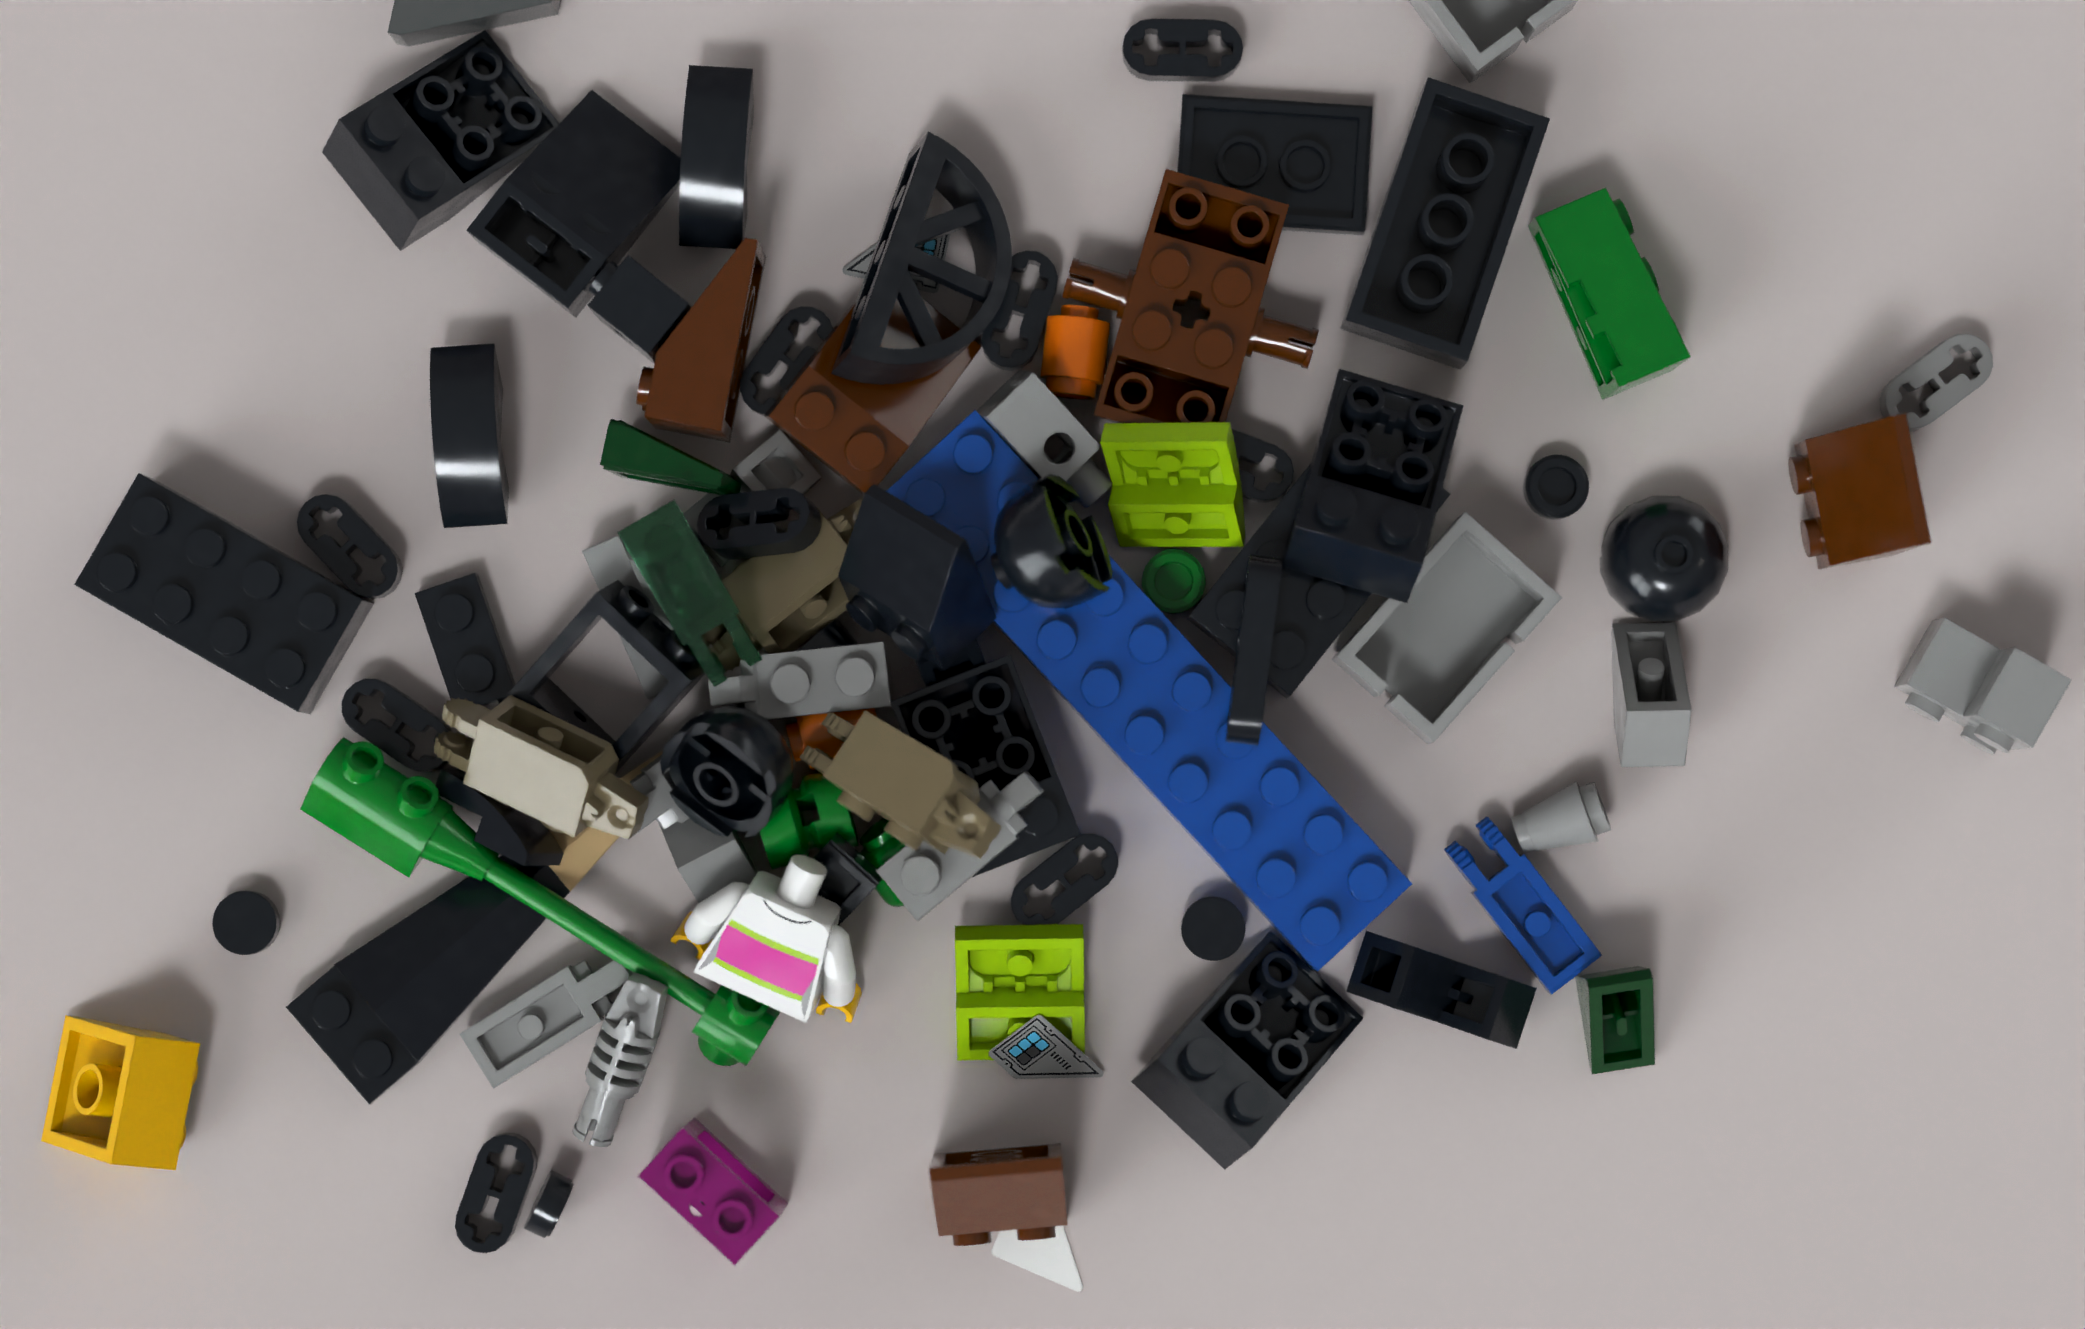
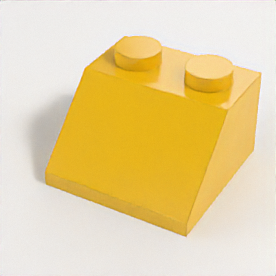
M65 1015L41 1141L108 1164L176 1170L179 1151L186 1137L185 1120L191 1089L198 1075L197 1058L200 1043L162 1032Z

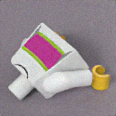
M793 855L782 879L766 871H758L750 884L743 882L730 883L698 903L694 910L685 916L671 937L670 941L675 945L679 940H687L697 948L698 953L695 958L699 962L694 973L807 1023L818 1001L817 1014L824 1016L826 1009L832 1007L844 1012L846 1015L845 1022L852 1023L862 991L856 983V970L849 934L838 925L841 908L836 903L818 895L827 874V869L813 858L804 855Z

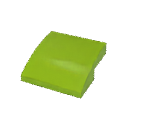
M1230 422L1104 423L1100 443L1112 482L1108 506L1120 547H1244L1246 534L1243 496L1237 453Z
M1083 924L955 926L957 1061L993 1060L989 1056V1051L1036 1015H1042L1085 1054Z

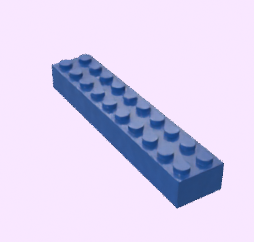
M974 410L886 492L966 539L997 617L993 623L1305 962L1318 972L1406 891L1412 883L1263 721L1258 746L1225 742L1231 695L1230 685L1110 555L1112 579L1103 583L1109 587V590L1085 603L1070 608L1038 606L1026 600L1014 587L1006 589L1000 583L991 564V555L996 553L994 530L997 516L1012 496L1027 485L1039 480V478L981 415Z

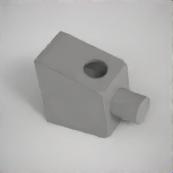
M1018 370L977 410L981 417L1039 479L1049 474L1062 477L1079 495L1080 498L1077 500L1084 508L1092 505L1112 485L1111 479L1091 459L1101 447L1099 443L1034 372ZM1052 434H1056L1063 442V449L1058 457L1051 460L1044 452V444Z

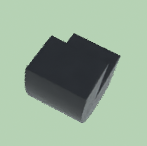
M689 65L680 164L679 246L737 249L744 240L747 222V162L754 118L753 69Z
M494 343L432 347L430 350L432 440L438 497L444 528L508 524L509 485L501 448L503 387Z
M1366 931L1346 992L1517 1049L1537 988Z

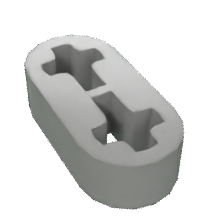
M1957 334L1941 342L1890 380L1883 388L1879 399L1880 411L1883 417L1901 414L1896 407L1903 399L1898 390L1901 386L1908 392H1911L1928 383L1934 392L1919 404L1923 415L1919 418L1913 411L1906 413L1909 431L1918 430L1935 421L1979 388L1990 377L1993 368V357L1988 345L1979 337L1970 334ZM1952 348L1958 354L1970 351L1974 355L1976 360L1969 367L1973 374L1971 380L1962 373L1944 383L1938 375L1954 361L1949 353Z

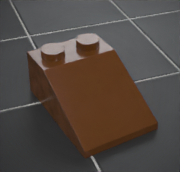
M745 238L658 350L654 368L643 367L636 403L637 405H642V410L645 411L644 417L655 429L730 443L740 394V379L745 369L766 260L758 240Z
M856 299L764 417L864 495L873 484L878 486L898 462L982 346L974 340L952 362L926 377L905 383L867 384L833 375L831 372L854 310ZM896 299L880 347L893 349L918 348L920 346ZM923 299L942 340L960 330L959 327Z
M1906 413L1809 438L1794 445L1796 456L1789 457V475L1794 493L1796 495L1804 494L1808 519L1801 520V537L1807 557L1816 556L1818 570L1893 556L1931 543Z
M1061 1143L933 1155L929 1173L939 1236L953 1235L954 1246L991 1243V1232L1017 1230V1240L1056 1237L1055 1226L1068 1225Z

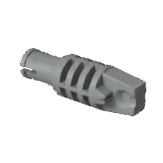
M634 972L625 981L612 1007L605 1015L585 1071L586 1082L590 1088L572 1132L575 1137L583 1142L587 1137L588 1131L594 1130L589 1143L592 1146L608 1147L611 1145L614 1137L613 1133L625 1100L634 1097V1094L639 1092L660 1034L668 987L645 975Z

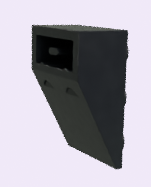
M486 30L340 118L322 153L401 251L450 220L520 165L560 123Z
M591 90L504 181L466 231L479 244L576 318L594 296L589 292V288L597 275L611 261L617 265L679 187L681 158Z
M1339 369L1299 502L1282 567L1407 603L1423 566L1463 405Z
M1010 654L890 701L903 733L957 765V769L978 783L979 789L989 780H992L1001 791L1023 772L1028 771L1044 790L1041 795L1019 812L1020 816L1028 824L1026 828L1017 834L1019 838L974 876L1081 835Z
M1270 931L1167 1040L1131 1082L1225 1170L1257 1144L1363 1020V1017Z

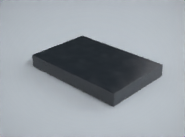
M1183 94L1177 172L1288 204L1289 207L1282 230L1364 235L1373 106Z

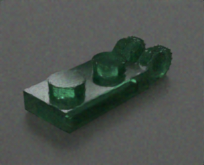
M676 500L667 503L617 532L683 646L688 643L714 687L727 680L725 668L717 654L712 652L702 634L721 623L725 625L732 637V644L742 660L746 661L749 666L762 660L757 647L737 616L741 611Z

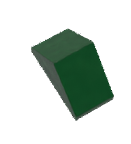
M1635 966L1575 976L1591 1073L1598 1074L1655 1065L1653 977L1651 970Z

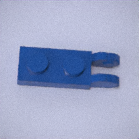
M1486 816L1476 824L1479 836L1486 846L1493 850L1506 865L1487 880L1476 866L1473 856L1464 846H1460L1458 842L1454 841L1444 851L1466 881L1474 888V891L1471 892L1543 987L1552 995L1600 958L1602 954L1525 854L1518 855L1497 826Z

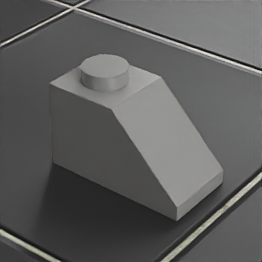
M1676 623L1612 624L1614 727L1621 767L1685 766L1692 709Z

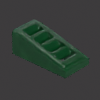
M613 418L610 420L600 465L604 466L603 469L622 478L722 496L740 493L741 483L735 481L733 476L622 420L617 421Z

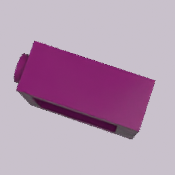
M695 1117L679 1130L638 1175L641 1180L734 1265L740 1261L772 1226L788 1205L779 1194ZM690 1205H692L702 1215L695 1216L694 1214H692L690 1210Z

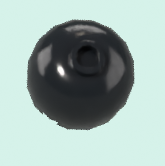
M1049 474L1027 485L1005 504L996 519L994 530L996 553L991 555V564L996 577L1006 589L1014 587L1026 600L1038 606L1066 609L1085 603L1107 592L1109 587L1103 583L1112 579V567L1108 550L1092 515L1082 520L1079 519L1070 503L1080 497L1074 488L1060 476Z
M1651 496L1629 505L1609 524L1602 544L1600 573L1609 595L1626 612L1650 621L1675 622L1701 612L1719 594L1728 572V544L1720 524L1701 505L1680 496Z
M725 706L702 711L690 719L664 745L660 761L662 775L669 768L671 778L676 785L669 792L675 804L694 823L715 835L728 837L734 830L748 831L745 837L755 836L781 810L788 799L794 775L791 750L782 734L764 717L749 709L736 706Z

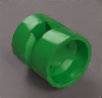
M821 772L803 776L800 787H791L789 797L781 810L760 830L762 842L772 870L788 866L793 855L808 857L811 849L817 848L820 851L836 833L841 835L853 847L860 846L852 812L836 801L842 790L823 777ZM817 809L820 820L805 826L802 811Z

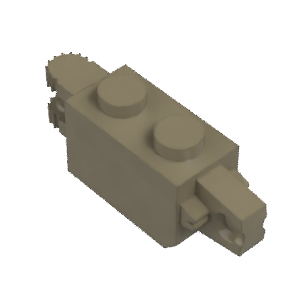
M863 497L828 519L820 512L822 522L820 532L815 541L805 550L788 554L752 557L741 562L731 574L715 585L722 596L706 607L702 614H697V617L692 619L693 623L689 625L690 630L688 631L696 644H699L701 647L703 645L708 647V645L712 644V648L708 650L710 654L707 657L716 670L718 669L719 672L725 671V673L728 670L733 671L735 667H739L740 660L751 658L763 647L769 654L795 651L847 610L846 604L849 600L838 574Z
M512 695L508 696L492 710L480 704H474L473 701H468L466 698H451L450 701L447 700L444 704L442 720L445 721V724L450 725L451 728H456L457 731L463 734L451 731H443V734H438L433 748L434 754H437V758H441L442 761H448L450 765L466 772L463 784L494 798L505 806H510L541 821L546 828L552 831L565 833L574 838L588 826L628 840L641 829L644 815L648 808L649 797L615 776L619 758L611 743Z
M866 710L855 726L834 713H828L822 725L827 728L828 733L844 742L834 758L819 748L813 749L807 745L799 758L821 772L823 777L842 790V793L836 800L840 805L867 822L871 820L875 813L889 820L884 831L914 851H917L921 844L925 842L944 855L950 847L978 859L984 856L988 851L990 843L997 837L1002 826L977 805L980 801L978 783L974 779L960 772L957 769V765Z

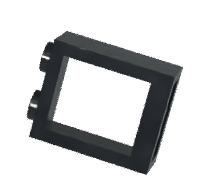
M617 580L599 590L503 700L512 695L611 743L619 758L616 774L711 667L700 658V649L690 637L679 630L669 629L653 613V604L641 591L630 585L624 586ZM601 618L669 681L617 741L607 734L549 678Z

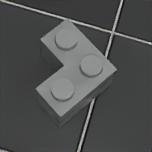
M1941 618L1930 623L1894 687L1909 695L1905 704L1912 710L1936 722H1939L1943 715L1965 727L1960 735L1963 739L1988 753L1995 754L1997 749L2009 753L2012 749L2033 748L2069 686L2071 679L2016 647L2000 650L1947 618Z

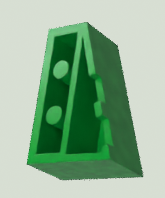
M1605 187L1541 214L1532 220L1528 225L1602 400L1673 371L1691 357L1674 320L1671 318L1659 294L1658 283L1649 262L1645 257L1641 258L1630 235L1634 234L1633 225L1627 209L1620 199L1612 201Z

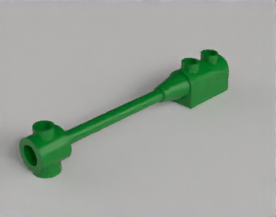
M345 737L336 744L312 781L300 810L408 878L421 860L426 859L477 880H487L631 972L645 975L668 987V995L701 1015L692 1033L698 1036L699 1048L703 1055L717 1065L732 1066L740 1062L747 1066L780 1014V1011L723 985L720 986L716 994L500 859L498 857L499 853L474 841L476 832L453 811V805L439 797L438 789L431 780L422 776L408 778L384 763L383 754L377 746L364 741L353 743Z

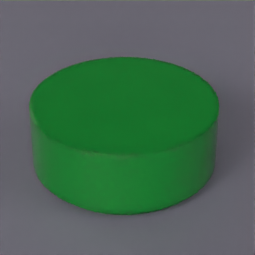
M1178 549L1165 550L1153 556L1145 566L1141 579L1142 591L1161 612L1168 614L1182 613L1196 605L1202 597L1206 582L1205 573L1200 562L1190 553Z

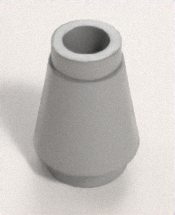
M1576 781L1523 811V814L1511 817L1516 836L1524 854L1533 850L1539 851L1598 842L1597 835L1611 830L1603 802L1594 782L1579 787Z

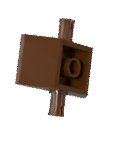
M1166 169L1136 271L1130 269L1129 274L1126 275L1073 258L1069 277L1092 283L1093 285L1067 278L1062 297L1066 299L1072 298L1116 311V318L1121 319L1093 416L1116 423L1226 422L1245 356L1251 357L1252 352L1301 365L1305 369L1308 368L1313 350L1290 344L1289 342L1313 348L1319 329H1310L1264 315L1265 309L1259 307L1288 211V204ZM1188 300L1197 301L1200 303V311L1208 315V320L1197 319L1193 329L1181 326L1182 315L1172 311L1175 305L1185 306Z

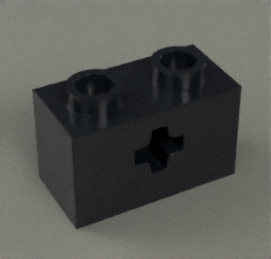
M629 255L619 266L613 261L608 263L589 288V292L595 297L587 306L597 318L654 364L658 350L691 309L687 301Z

